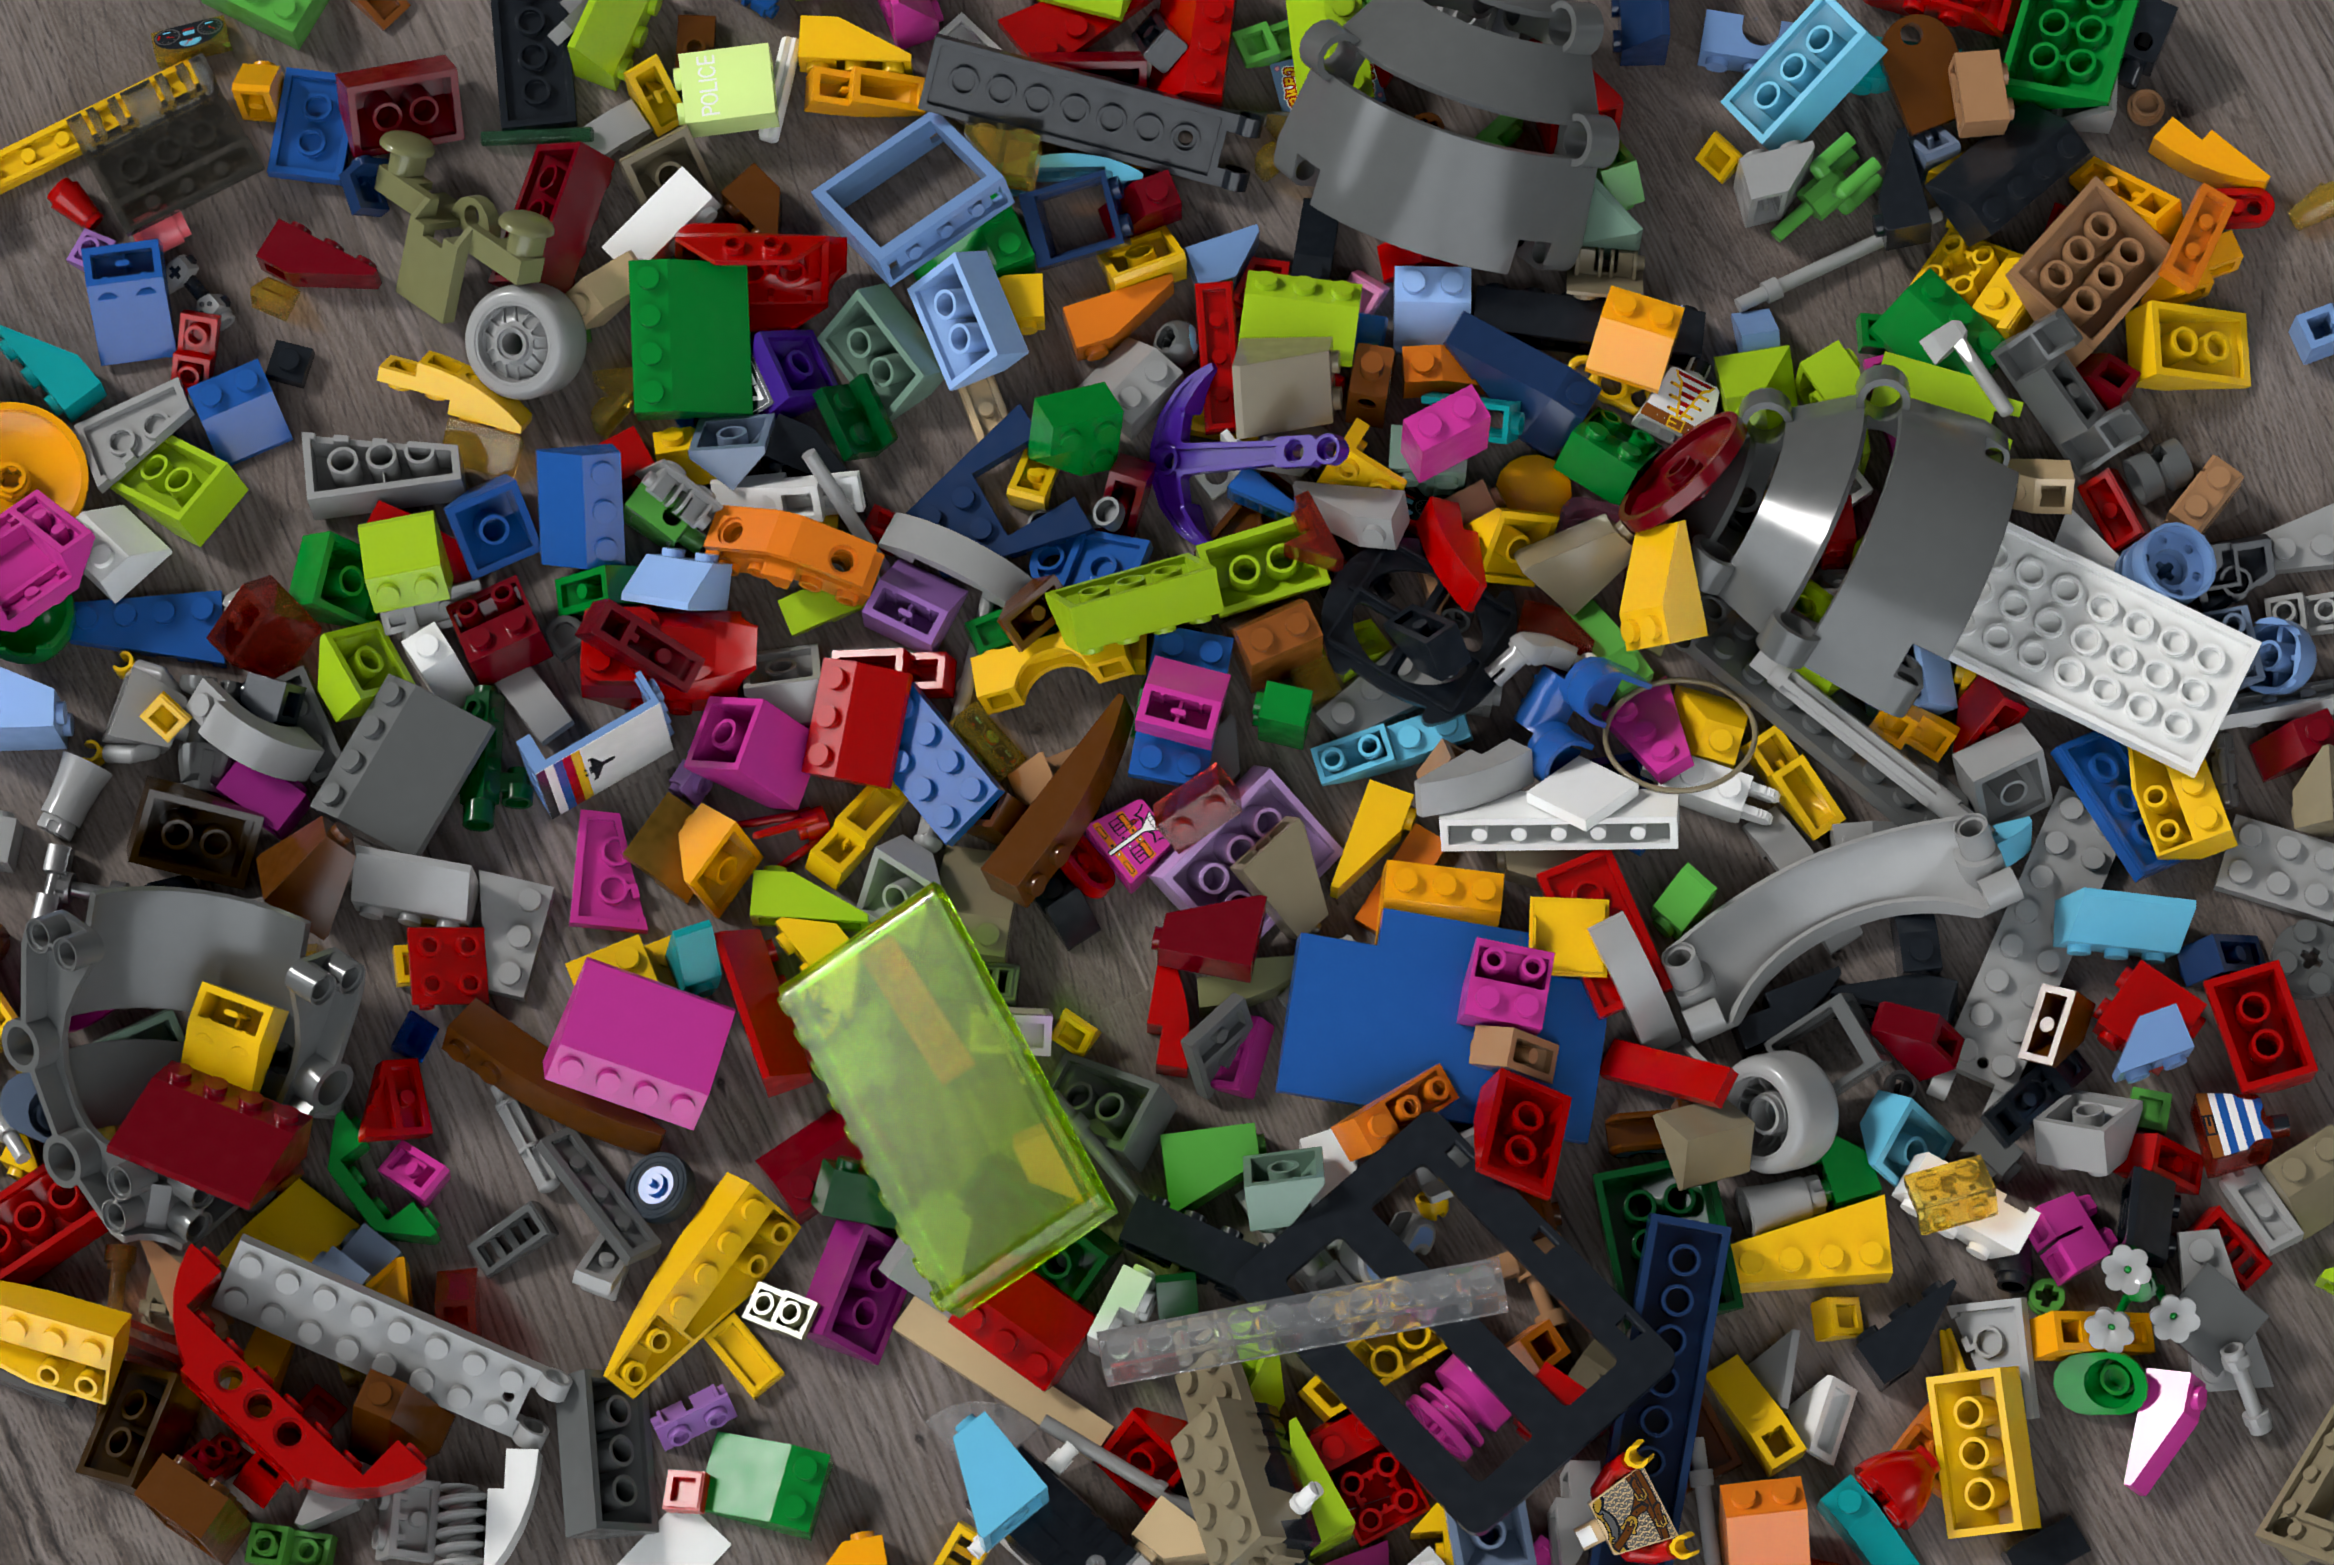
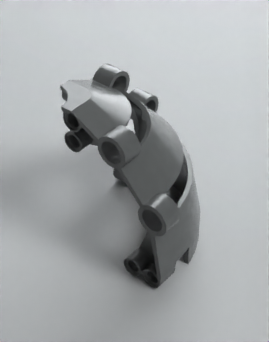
M1371 0L1343 26L1334 20H1321L1313 24L1305 32L1300 42V58L1310 68V71L1278 136L1274 154V165L1296 185L1315 187L1310 202L1311 206L1351 228L1397 247L1448 263L1501 274L1509 273L1515 253L1538 270H1570L1583 244L1597 168L1604 169L1611 165L1618 153L1620 142L1619 131L1614 120L1607 115H1600L1598 111L1591 54L1598 49L1604 33V21L1601 11L1597 5L1591 2L1574 0ZM1432 6L1457 10L1475 19H1483L1489 16L1495 7L1503 9V22L1508 30L1526 34L1542 43L1513 38L1474 26ZM1338 42L1335 52L1324 60L1327 50ZM1366 58L1394 76L1447 99L1504 116L1534 122L1558 124V139L1554 153L1545 154L1496 145L1420 121L1375 100L1353 87L1356 74Z
M1886 364L1874 365L1866 369L1859 376L1856 383V395L1793 407L1789 398L1779 390L1773 388L1754 390L1742 400L1739 407V417L1746 424L1748 431L1737 455L1721 477L1711 486V490L1705 497L1666 520V524L1682 520L1686 521L1699 590L1711 595H1718L1759 633L1756 638V644L1767 657L1791 669H1801L1804 666L1872 707L1892 716L1903 718L1923 689L1922 667L1917 660L1907 654L1912 644H1915L1946 660L1949 659L1974 611L1996 560L2011 515L2019 479V472L2007 467L2010 461L2008 438L2003 431L1984 419L1911 398L1908 378L1895 366ZM1878 386H1889L1900 393V398L1889 406L1879 407L1867 401L1866 395ZM1770 409L1782 415L1783 421L1773 429L1763 430L1752 425L1749 418L1759 410ZM1867 428L1884 431L1896 437V444L1883 491L1854 560L1820 622L1817 623L1793 607L1813 574L1840 518L1860 463ZM1988 448H1998L2001 450L1996 455L1989 456L1985 454V450ZM1780 453L1774 475L1763 499L1768 477ZM1744 487H1750L1754 490L1750 494H1742ZM1760 506L1749 530L1734 518L1737 511L1748 513Z
M130 886L90 891L85 923L63 909L30 919L27 922L21 943V1017L8 1021L3 1027L1 1034L2 1047L9 1063L16 1070L31 1074L52 1136L46 1140L43 1146V1160L49 1176L57 1185L63 1188L79 1186L110 1234L121 1242L128 1243L137 1240L157 1241L169 1244L182 1251L187 1249L191 1243L194 1246L197 1245L240 1206L106 1152L110 1141L97 1130L122 1124L151 1078L171 1060L181 1062L184 1042L158 1039H120L94 1042L69 1048L68 1033L71 1016L94 1011L126 1008H151L191 1012L202 981L219 985L287 1010L289 1014L279 1040L294 1047L291 1067L286 1078L268 1069L260 1094L280 1104L293 1106L300 1112L313 1116L316 1111L321 1113L329 1112L344 1100L353 1083L352 1068L343 1062L342 1058L364 993L366 969L364 965L336 947L306 956L311 921L280 908L230 894L182 887ZM281 1181L250 1210L240 1208L247 1212L260 1210L275 1196Z

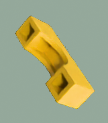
M1059 630L1056 634L1038 638L1023 652H1018L1014 645L1003 649L985 651L982 655L970 658L977 699L987 715L1023 706L1033 684L1047 672L1061 667L1083 669L1090 673L1098 684L1136 674L1131 644L1119 645L1116 642L1103 646L1104 650L1099 653L1082 655L1065 644Z

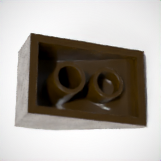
M147 775L126 847L128 862L243 890L264 821V815L190 786Z

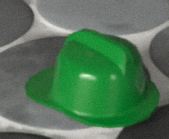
M2087 1352L2070 1355L2059 1364L2054 1373L2053 1386L2056 1396L2065 1407L2075 1413L2086 1415L2130 1414L2142 1407L2148 1395L2146 1371H2143L2134 1358L2122 1352Z

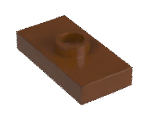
M678 15L675 68H679L678 54L715 49L716 16Z

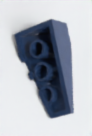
M1465 311L1461 313L1443 343L1468 376L1478 382L1490 399L1521 401L1520 412H1523L1525 415V425L1518 439L1550 459L1565 444L1571 432L1582 423L1602 388L1571 367Z

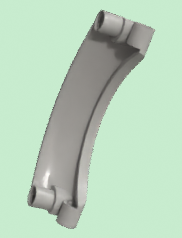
M1969 813L1961 816L1928 820L1865 835L1824 849L1788 865L1747 888L1705 917L1674 944L1667 947L1662 953L1661 961L1682 1009L1681 1013L1695 1044H1698L1740 1025L1760 992L1785 966L1802 953L1838 933L1872 921L1900 915L1950 914L1982 918L2023 900L2024 895L2010 866L2006 867L2002 853L1994 841L1987 818L1984 815Z

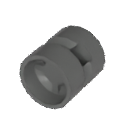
M2169 438L2152 446L2151 454L2141 451L2124 459L2122 462L2128 486L2142 505L2163 497L2167 488L2170 491H2176L2189 485L2195 478L2189 456L2181 443L2175 438Z

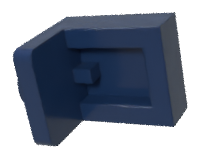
M362 155L352 160L351 165L339 174L352 215L382 217L390 210L386 197L374 189L378 167L382 164H388V159Z

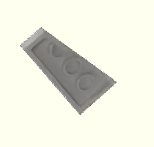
M1395 646L1391 651H1389L1375 664L1385 665L1394 653L1397 646ZM1407 657L1399 669L1398 675L1407 682L1421 685H1437L1460 678L1466 672V667L1461 668L1456 676L1441 682L1421 673ZM1358 677L1315 714V718L1336 740L1382 723L1386 724V721L1403 713L1405 715L1419 707L1392 697L1362 677Z

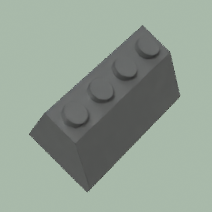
M582 1369L568 1374L573 1380L571 1388L563 1402H556L566 1538L599 1540L659 1533L648 1387L632 1399L603 1376L605 1370Z

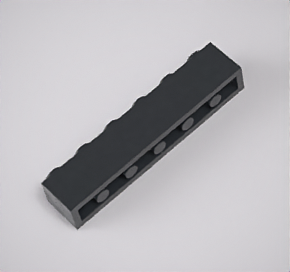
M1489 283L1485 286L1477 285L1474 316L1535 349L1589 355L1607 298L1580 300L1571 294H1566V292L1557 295L1546 293L1543 289L1535 287L1515 290L1508 289L1503 284ZM1679 305L1684 307L1685 310L1668 365L1687 367L1690 358L1696 357L1701 359L1706 312L1698 311L1693 306Z

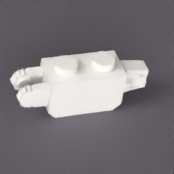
M1692 756L1694 766L1662 785L1644 766H1642L1640 775L1658 782V786L1686 788L1713 782L1724 777L1734 769ZM1739 772L1727 782L1711 789L1679 794V805L1730 823H1739L1741 818L1767 826L1771 825L1773 820L1771 813L1745 804L1746 799L1749 796L1775 804L1779 802L1781 794L1771 787L1753 782L1754 776Z

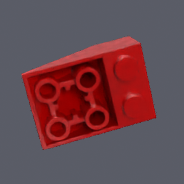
M1349 1410L1306 1433L1347 1508L1357 1507L1349 1512L1356 1522L1352 1535L1360 1547L1431 1510L1415 1478ZM1375 1500H1378V1501H1376V1502H1373V1503H1370V1504H1367V1505H1364V1504H1365V1503H1368V1502H1372V1501H1375Z

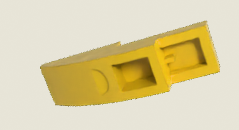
M429 350L417 362L390 355L379 366L377 381L387 383L394 390H413L424 393L431 400H450L448 415L459 417V420L463 423L470 425L481 423L495 427L496 431L513 435L516 433L521 434L532 421L533 414L519 400L505 398L491 391L479 380L470 365L449 356Z

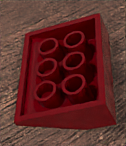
M171 1060L151 1078L107 1145L106 1152L250 1210L306 1158L313 1117L300 1112L293 1106L280 1104L263 1097L258 1092L248 1091L228 1083L221 1077L208 1075L193 1069L186 1063Z

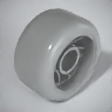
M539 282L517 286L512 284L490 292L475 306L466 327L465 348L471 368L486 387L505 398L528 400L555 393L567 386L575 378L586 355L587 333L579 310L557 288Z
M1780 1050L1748 1057L1732 1067L1739 1075L1726 1099L1755 1122L1751 1170L1763 1174H1779L1807 1167L1825 1155L1833 1144L1837 1133L1839 1108L1836 1093L1830 1079L1814 1060L1795 1051Z

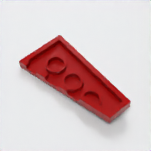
M1132 0L1122 22L1044 2H1039L1000 18L997 22L998 27L1023 56L1029 57V52H1083L1154 0Z

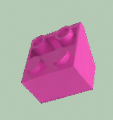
M1155 655L1135 718V731L1211 751L1231 675Z
M1477 937L1462 987L1456 1024L1471 1027L1476 1025L1513 1027L1537 1036L1543 1028L1555 953Z

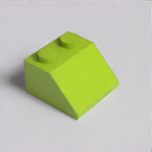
M434 510L358 525L364 579L375 614L451 599L453 573Z

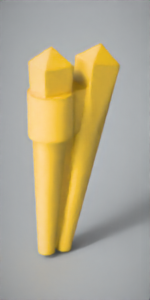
M1952 1329L1940 1330L1939 1337L1944 1375L1969 1372L1970 1369L1965 1367Z

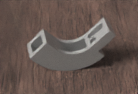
M202 678L184 708L201 725L198 733L209 743L239 763L271 777L288 781L298 780L299 782H306L325 752L301 727L280 726L255 716L242 707L213 678Z

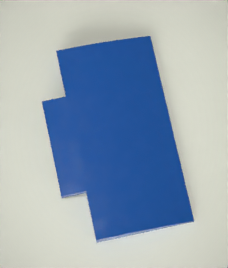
M1384 908L1381 912L1377 945L1301 932L1296 940L1275 1092L1364 1107L1440 1063L1459 1098L1437 1113L1447 1122L1474 1126L1473 1120L1480 1089L1495 1073L1469 1064L1470 1044L1474 1036L1475 1027L1456 1024L1462 987L1477 937L1528 947L1529 933ZM1551 976L1543 1028L1537 1037L1560 1046L1553 1083H1537L1572 1097L1563 1141L1587 1145L1599 1079L1607 1017L1598 1020L1581 980Z

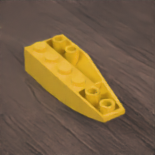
M2128 747L2131 789L2158 860L2203 859L2238 846L2206 758H2204L2195 778H2192Z
M727 1172L679 1236L658 1268L626 1325L603 1376L630 1398L634 1399L753 1293L757 1282L763 1281L802 1226L750 1182Z
M0 1280V1368L28 1383L106 1405L128 1349L132 1314L61 1293Z

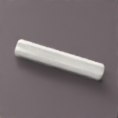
M784 36L781 39L774 67L780 127L759 129V139L763 142L777 143L779 141L798 63L799 39Z

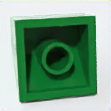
M332 531L303 535L285 608L317 622L344 627H352L375 621L377 613H374L364 579L360 544Z

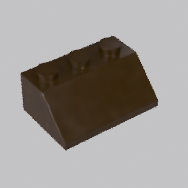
M123 1361L109 1401L100 1410L75 1472L135 1496L134 1492L162 1453L174 1460L177 1454L182 1455L203 1401L182 1382L181 1375Z

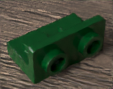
M867 373L859 374L848 384L821 387L813 394L844 462L876 457L898 439V435Z

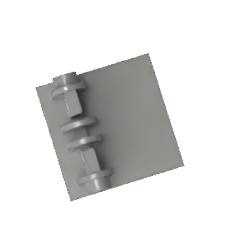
M662 459L636 471L634 474L646 486L645 491L659 502L664 501L663 505L666 508L679 497L680 499L672 512L676 515L683 509L679 518L693 529L698 527L703 531L711 521L708 515L720 511L724 507L715 500L716 496L710 489L700 484L696 485L685 476V470L673 461Z

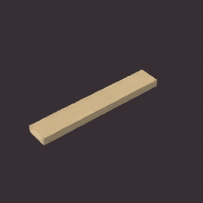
M916 1296L913 1297L892 1327L893 1331L1038 1427L1047 1414L1103 1447L1114 1431V1426L1054 1386L1045 1392L948 1323V1317ZM1079 1452L1080 1455H1082L1083 1457H1085V1458L1088 1459L1089 1461L1093 1462L1092 1459L1086 1457L1085 1455H1083V1454H1081V1453Z

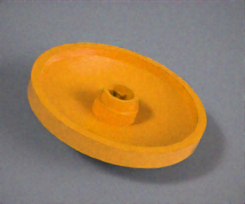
M1 402L0 514L38 489L76 518L83 511L89 489L87 460L76 435L61 419L45 409L20 402Z

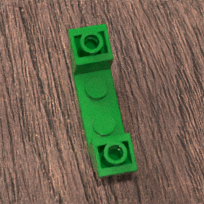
M343 1110L336 1114L327 1170L367 1224L386 1240L427 1245L438 1244L441 1239L436 1229L441 1225L427 1207L420 1211L415 1203L411 1202L388 1221L386 1220L392 1214L378 1196L372 1200L362 1189L368 1183L354 1165L347 1169L348 1166L371 1150L367 1142L359 1143L358 1141L361 1121L357 1116L349 1119Z

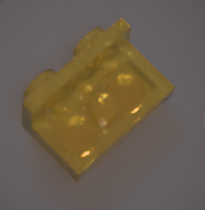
M1981 1154L1904 1175L1905 1188L1917 1213L1918 1227L1921 1235L1944 1231L1998 1214L1996 1187Z

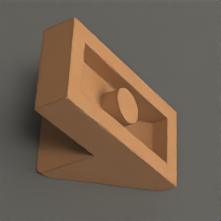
M1077 746L1048 758L1045 757L1043 751L1039 752L1010 773L1007 777L1016 799L1029 807Z

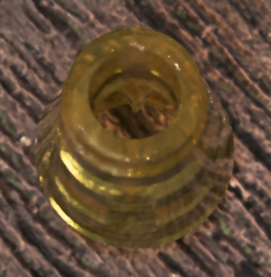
M2331 180L2326 184L2320 182L2287 212L2291 222L2298 231L2334 217V181Z

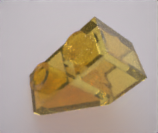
M988 123L965 124V139L1004 176L1009 189L1035 190L1042 154L1041 135H1036L1032 131L1022 128L1014 129L1013 131L997 129L994 125Z

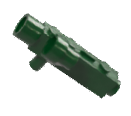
M491 685L475 687L474 694L466 696V703L463 707V710L496 728L457 794H460V804L463 805L462 826L467 830L476 832L489 831L494 828L495 805L499 804L500 792L502 793V805L507 808L527 809L533 805L534 789L530 786V779L526 768L515 766L510 767L507 772H501L505 697L498 694V689Z

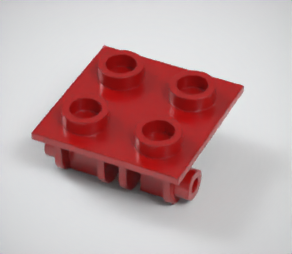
M484 927L407 928L412 1005H419V1010L428 1011L435 1009V1005H469L475 998L489 1005Z

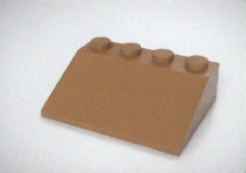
M2095 176L2005 276L2033 321L2061 307L2083 337V340L2078 345L2064 352L2076 368L2098 347L2160 277L2157 274L2171 245Z

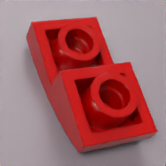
M187 309L180 313L177 350L173 353L171 380L178 377L182 381L186 393H188L187 388L213 377L220 336L221 315Z

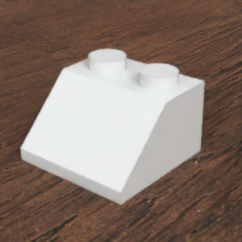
M125 505L83 511L75 518L91 530L95 536L83 574L115 604L173 553Z

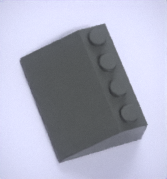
M388 674L309 807L334 824L336 822L342 823L354 836L389 851L421 856L496 728L424 688Z

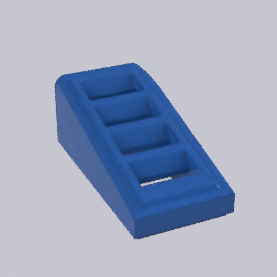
M1254 469L1241 470L1227 486L1228 499L1277 521L1305 512L1304 509Z

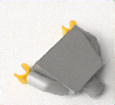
M122 651L119 654L128 665L122 668L116 665L112 666L118 677L123 679V683L102 738V742L108 744L103 747L95 740H87L84 745L90 749H97V751L91 758H82L98 766L103 765L105 762L131 764L156 759L160 754L166 753L171 748L174 738L186 743L191 720L167 743L139 717L163 691L183 709L187 705L188 698L181 693L179 684L165 667L144 660L136 661L128 651Z

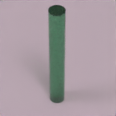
M593 127L481 132L482 146L594 141Z

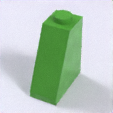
M1255 1122L1160 1135L1167 1197L1171 1203L1169 1208L1183 1214L1186 1210L1194 1211L1243 1181V1156L1267 1153L1264 1133L1256 1134Z

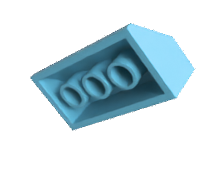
M1814 0L1720 102L1769 151L1779 149L1780 146L1789 141L1800 140L1803 142L1883 57L1888 49L1838 1Z

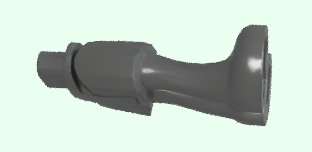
M186 674L181 675L179 686L183 692L192 696L202 678H213L216 682L218 679L210 676ZM231 680L220 681L219 685L239 703L240 689L243 683ZM192 718L186 743L179 744L178 765L180 779L183 782L180 784L217 796L219 793L216 790V786L230 770L233 758L217 749L211 743H206L207 740L198 733L201 725Z

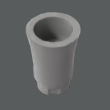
M63 751L56 777L41 808L43 813L37 822V826L52 835L70 842L76 828H81L90 808L113 775L82 757Z
M1815 1174L1803 1178L1797 1176L1762 1185L1737 1187L1735 1190L1738 1215L1748 1238L1812 1218L1813 1215L1826 1212L1827 1200L1825 1191L1819 1177Z

